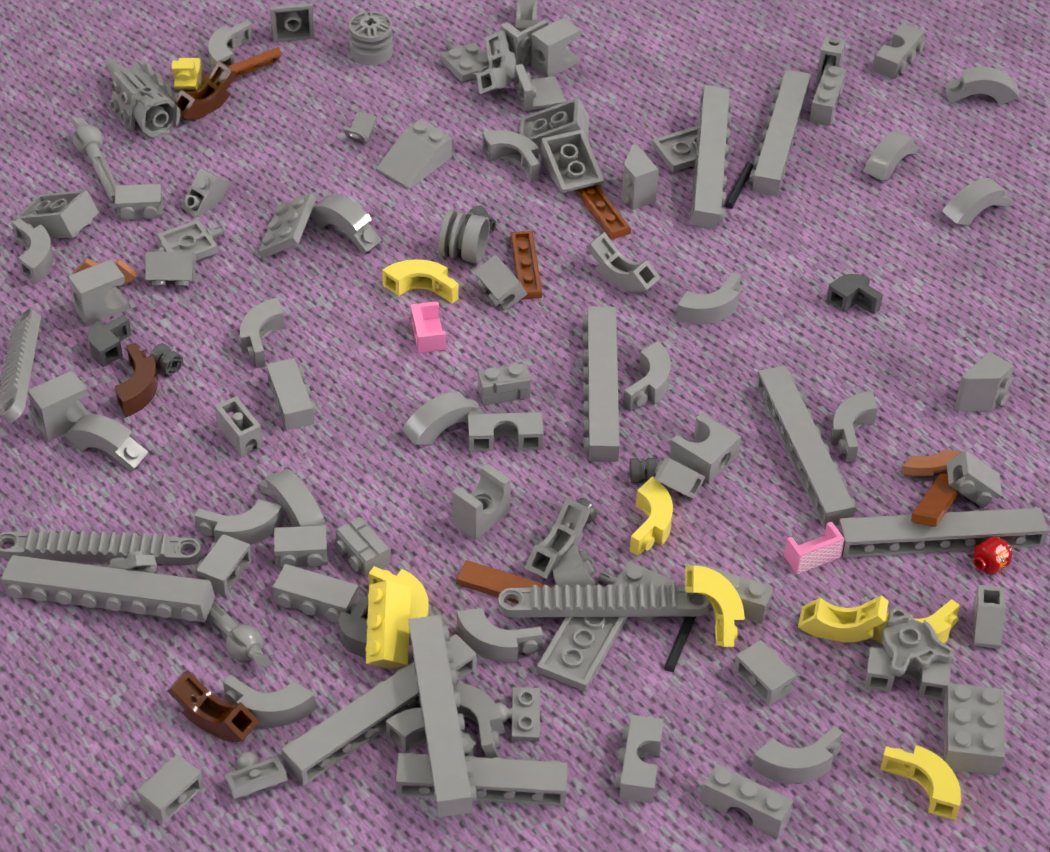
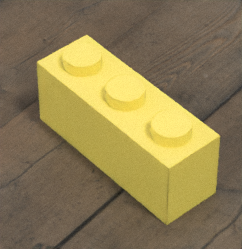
M388 580L369 585L366 664L386 669H395L408 665L410 586Z

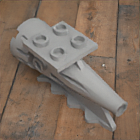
M109 60L105 67L113 79L111 82L112 100L110 101L112 112L119 117L121 122L130 131L135 130L136 119L142 131L151 138H159L171 133L170 129L173 125L177 126L180 120V109L174 103L178 93H172L169 83L163 84L160 73L154 74L149 62L136 61L132 68L128 70L116 60Z

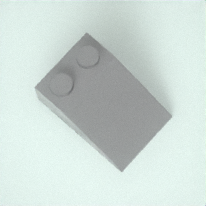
M578 97L521 118L519 134L532 140L538 148H541L542 138L582 129L588 140L589 115Z
M418 120L402 133L377 166L376 171L409 190L452 158V138L425 122Z
M583 129L541 139V159L547 173L562 193L604 183V178Z
M87 190L41 194L14 218V221L20 218L25 223L31 224L33 228L42 225L47 230L49 236L56 239H73L80 234L79 231L83 227L93 222V218L99 211Z

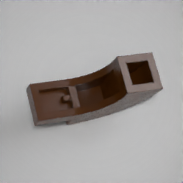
M218 61L210 76L200 88L191 92L183 90L179 92L174 103L179 107L180 115L191 120L201 119L220 108L231 94L226 90L237 72Z
M136 343L126 345L129 363L134 370V374L126 382L115 386L117 402L125 418L147 406L156 394L158 387L155 359L153 355L146 357L145 352L140 351Z
M189 670L183 672L167 690L184 708L181 713L199 728L221 740L229 742L244 741L260 722L241 702L231 704L213 695Z

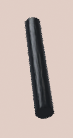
M747 162L725 203V207L730 209L734 207L754 168L752 163Z
M685 616L664 666L666 671L674 672L697 616Z

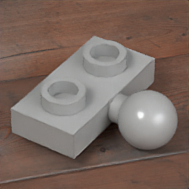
M143 551L128 553V558H114L109 560L108 565L102 566L155 573L157 562L155 555H143Z
M513 687L512 708H508L503 703H495L502 722L505 723L507 719L512 720L511 741H539L540 688Z
M250 751L241 753L237 758L239 770L224 775L226 785L234 799L248 796L253 792L276 786L278 783L288 780L286 771L278 756L259 763L257 755Z

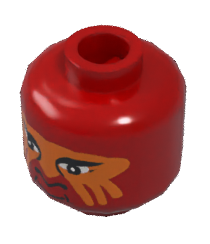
M990 537L974 548L973 563L978 570L986 574H996L1011 563V546L1004 539Z

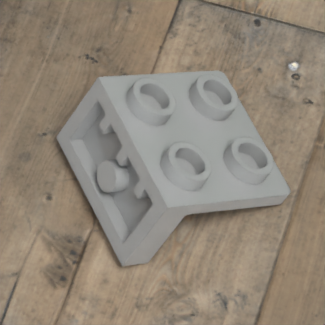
M543 20L521 32L508 22L500 26V31L506 32L509 51L515 53L516 65L523 64V66H527L531 62L532 33L548 26V21Z
M523 64L515 65L514 86L524 111L550 108L565 102L555 76L531 79L530 73L525 71Z

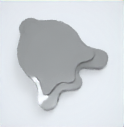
M894 608L889 612L888 622L882 634V644L892 659L891 673L897 676L903 675L910 663H916L919 668L927 669L933 661L950 662L954 657V650L937 638L934 629L926 620L923 623L912 619L913 615L906 613L901 608Z

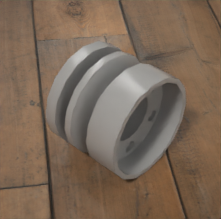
M375 11L362 12L351 18L349 22L351 57L358 63L365 65H378L388 61L393 55L392 20L387 15Z
M449 209L440 228L439 255L448 257L450 254V258L456 259L461 252L463 261L479 264L487 246L489 218L472 214L467 222L466 213L460 212L457 214V211Z

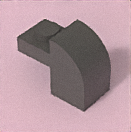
M847 274L839 277L829 285L826 301L843 312L847 311L854 304H858L875 315L880 311L883 294L869 286L870 278L860 274Z
M124 314L105 325L98 320L88 331L91 355L102 367L123 357L120 341L131 336L130 322Z
M362 595L358 603L352 605L349 614L343 611L340 612L339 635L340 641L346 650L366 658L368 597Z

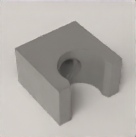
M562 18L532 33L531 66L543 76L552 77L578 64L579 57L566 47L571 41L581 36V30L565 18Z
M112 259L68 276L74 309L86 326L129 310V304L116 288V286L125 283V278Z
M73 370L28 390L34 423L48 442L65 435L79 418L89 415V412L79 401V399L88 395L87 388Z
M700 413L696 417L694 438L699 442H689L682 436L676 435L671 440L670 458L705 476L704 482L710 484L739 456L741 436L705 414Z
M488 463L485 464L480 470V481L471 494H468L460 487L452 491L453 525L475 540L480 538L510 512L511 479Z

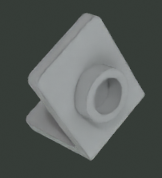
M358 111L351 128L343 126L342 130L347 138L367 143L377 118L376 116Z

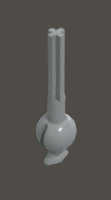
M72 117L70 121L77 127L72 137L73 145L77 151L89 156L110 201L113 203L115 202L117 184L100 151L103 144L102 133L97 127L89 125L83 118Z
M213 601L207 617L227 636L226 648L229 654L238 661L248 662L253 660L259 667H269L272 662L266 654H263V636L260 631L252 625H238Z

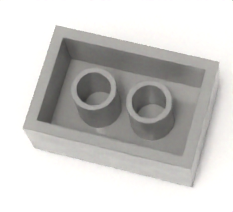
M948 683L943 701V760L952 770L1000 775L1005 759L1004 690Z

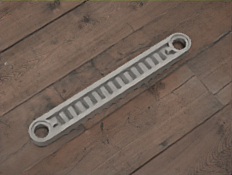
M28 308L18 318L15 328L10 331L11 335L9 336L10 340L8 341L9 345L7 346L8 350L6 351L7 355L5 356L6 360L3 366L5 370L2 371L4 375L1 376L2 381L0 382V417L9 424L19 418L26 405L41 315L33 308Z
M30 529L29 532H3L0 534V558L11 559L12 555L55 561L109 562V560L114 558H128L127 554L131 552L143 551V555H155L157 564L191 565L199 561L202 556L200 543L196 539L169 537L168 534L159 537L157 533H154L153 536H149L147 533H143L142 536L133 533L129 536L126 532H123L122 535H118L116 532L108 535L102 531L98 535L95 531H92L91 534H87L85 531L77 534L74 530L67 534L64 530H61L60 533H56L54 530L46 533L43 529H40L39 533ZM4 543H14V546L9 549L1 548ZM188 548L195 550L191 555H183L181 553Z
M588 584L585 587L575 585L573 588L569 585H565L563 588H560L558 585H554L552 588L548 585H544L542 588L533 585L531 588H507L498 597V609L506 617L702 616L707 613L710 605L709 600L703 595L685 592V587H676L675 584H671L669 587H666L664 584H661L659 587H655L653 584H650L648 587H644L643 584H640L638 587H634L632 584H629L627 587H623L622 584H619L617 587H613L611 584H608L606 587H602L600 584H597L596 587H591ZM694 597L701 598L704 604L694 606L690 603V599ZM513 598L519 603L515 607H508L504 604V601Z

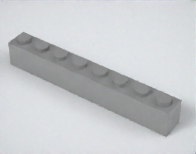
M786 69L784 77L779 78L778 90L775 91L774 96L775 103L771 105V116L767 118V129H764L762 142L759 144L758 155L760 156L755 158L754 169L756 170H752L749 183H753L752 191L779 195L809 90L810 73Z
M704 85L701 94L690 225L716 229L718 222H722L724 218L725 208H721V206L724 205L726 192L722 191L725 189L727 176H724V173H726L728 167V160H725V157L727 158L729 145L726 142H728L730 136V129H727L731 121V114L728 113L732 106V99L729 98L730 89Z
M588 306V315L583 316V330H587V333L583 332V347H587V349H583V364H588V366H583V381H588V384L583 386V398H588V401H584L583 416H588V419H584V434H588V437H584V452H589V461L618 462L619 404L616 307Z
M786 365L758 370L756 387L823 528H826V524L829 522H833L835 526H838L841 518L853 517L857 510L856 502L848 494L846 481L841 479L837 463L832 461L829 447L821 439L820 429L818 426H815L812 420L811 410L806 408L802 392L796 388L793 374L789 373Z
M1041 507L945 513L936 527L911 522L912 515L903 514L841 518L838 526L839 532L845 538L842 549L843 558L974 550L978 544L990 537L1006 540L1011 548L1044 546L1048 534V528Z
M16 555L11 556L1 577L6 595L13 598H27L37 601L57 602L64 605L72 604L88 608L95 607L112 611L133 612L139 615L148 614L163 618L185 619L187 621L205 622L215 599L210 580Z
M441 615L408 619L438 818L472 813V801H477L475 783L469 784L468 777H473L471 760H465L464 755L469 753L467 736L461 737V730H465L463 713L457 714V708L461 707L459 690H453V685H457L455 668L450 669L449 663H453L451 646L446 647L445 643L450 641L448 625H442Z
M455 634L449 638L450 641L445 643L446 647L451 646L453 663H449L450 669L455 668L458 682L477 669V654ZM414 662L400 668L393 676L377 683L372 690L363 696L356 697L352 703L341 710L335 711L328 719L319 725L312 726L307 733L298 739L291 740L282 748L283 764L303 786L386 730V720L402 711L421 707Z

